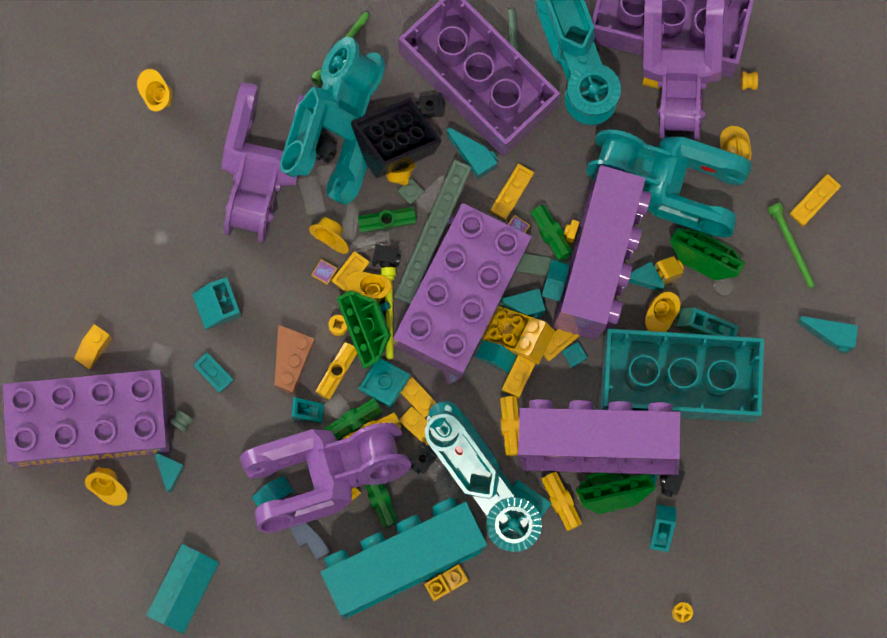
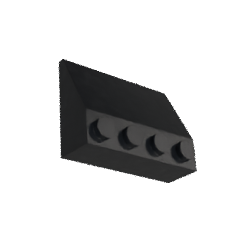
M410 98L351 122L365 163L376 179L433 155L442 142Z

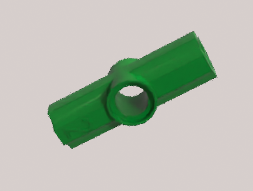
M545 205L534 208L530 215L538 226L544 243L550 246L558 261L568 258L573 254V251L565 240L559 223L553 220Z
M414 207L392 211L383 210L380 213L357 216L360 233L377 230L389 231L395 227L416 224ZM390 217L392 221L389 224H385L382 222V218Z
M373 398L357 409L353 408L347 411L340 419L332 422L324 429L332 431L338 440L348 433L359 430L361 426L383 412Z
M382 483L379 485H365L368 491V498L373 509L376 510L383 529L398 523L399 521L391 505L392 501L386 487Z

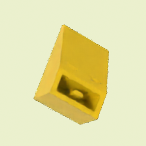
M499 306L483 340L500 344L516 356L519 355L539 365L555 330L545 321Z

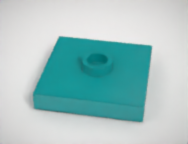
M381 358L379 362L371 367L358 390L392 408L410 380L411 374Z

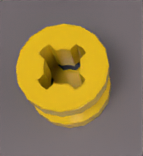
M757 71L752 73L741 72V90H746L747 88L757 90Z
M334 315L330 318L328 324L330 332L335 336H343L348 330L344 317L342 315Z
M681 602L672 609V617L677 622H687L693 616V609L688 603Z

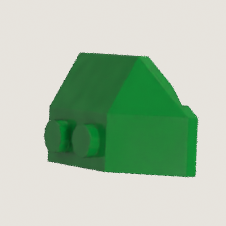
M677 228L670 239V243L682 264L715 281L738 277L746 264L732 247L697 230Z
M350 290L336 299L362 367L366 369L380 361L391 334L378 300Z
M595 473L587 475L575 492L582 507L597 514H603L636 506L656 490V486L650 474Z

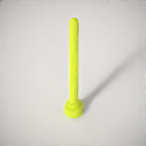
M385 267L381 268V275L387 277L391 282V290L385 296V302H389L391 306L390 309L385 311L386 323L391 334L386 346L387 359H392L394 357L393 280L396 277V268Z

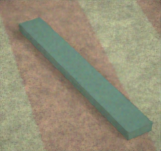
M454 159L393 298L406 304H411L469 175L471 166Z

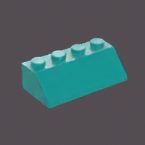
M182 544L146 616L184 634L219 562Z

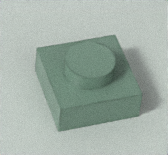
M411 178L408 184L403 185L397 193L411 206L424 194V191Z

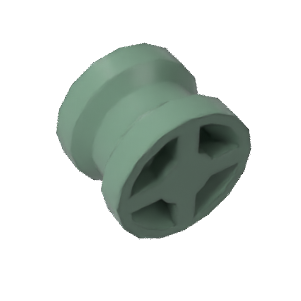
M177 410L175 412L176 416L170 419L169 423L185 433L188 424H191L194 420L182 411Z

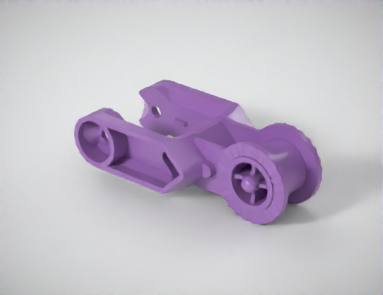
M645 0L643 72L645 78L658 81V87H662L661 106L657 109V115L660 117V139L665 138L666 130L695 132V140L700 141L701 120L706 116L705 110L702 109L703 89H706L707 83L721 80L725 0H707L706 25L704 26L705 49L662 47L664 0Z
M242 82L229 126L221 166L222 170L234 175L233 182H235L229 196V202L225 207L224 234L230 236L233 228L258 233V242L264 243L270 228L269 225L274 219L272 211L274 209L276 191L280 192L281 186L296 185L300 175H296L293 178L280 170L282 150L247 143L258 104L259 93L257 92V85ZM299 95V98H298V101H297V104H296V108H295V113H296V109H297L298 104H299V103L301 102V100L305 97V95Z
M388 422L373 424L360 429L349 438L339 441L332 431L311 429L251 448L242 453L240 456L241 467L250 479L263 478L279 469L307 461L315 489L288 499L268 501L255 509L257 529L260 532L272 533L338 513L352 501V488L368 484H386L404 476L411 469V461L408 456L399 454L396 443L402 436L400 427L397 424Z

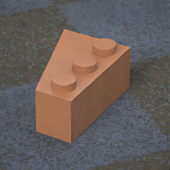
M278 325L274 385L276 389L294 396L314 347L315 340L312 337Z

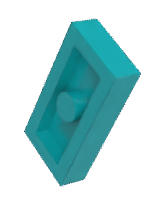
M208 352L193 365L219 394L234 381Z

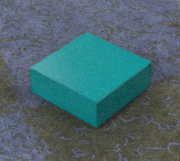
M579 342L561 352L571 369L588 359Z

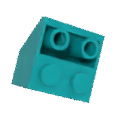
M227 277L209 283L192 294L205 330L242 317Z

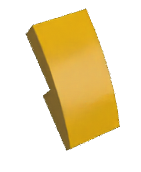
M458 564L424 585L433 601H436L470 580L462 566Z

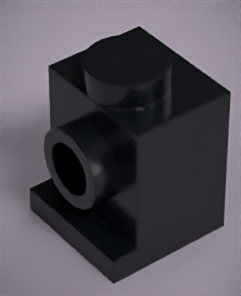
M442 93L419 96V102H416V107L424 118L443 117ZM433 103V106L428 107L426 104Z
M320 134L315 149L316 159L328 164L335 158V147Z
M376 244L372 259L373 267H376V264H380L382 268L400 265L401 255L398 254V248Z
M423 442L410 459L411 469L417 474L420 472L425 474L438 456L432 448ZM425 456L426 461L423 463L420 462L419 457Z
M679 470V475H663L660 481V485L663 486L661 494L668 497L676 496L679 493L685 471Z

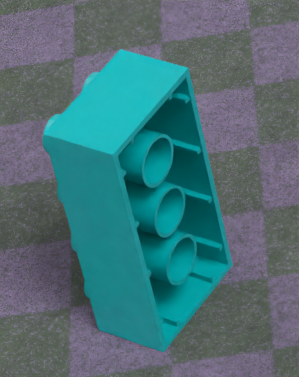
M607 329L603 337L600 410H608L610 402L622 401L632 403V411H648L650 403L663 402L672 404V412H680V418L754 423L762 416L764 338Z
M454 497L433 506L432 514L434 517L421 523L418 515L411 516L396 524L398 532L396 536L385 540L382 532H379L360 541L363 551L350 558L344 549L323 559L327 569L320 571L342 619L345 620L484 553L487 544L467 503L464 502L457 506Z

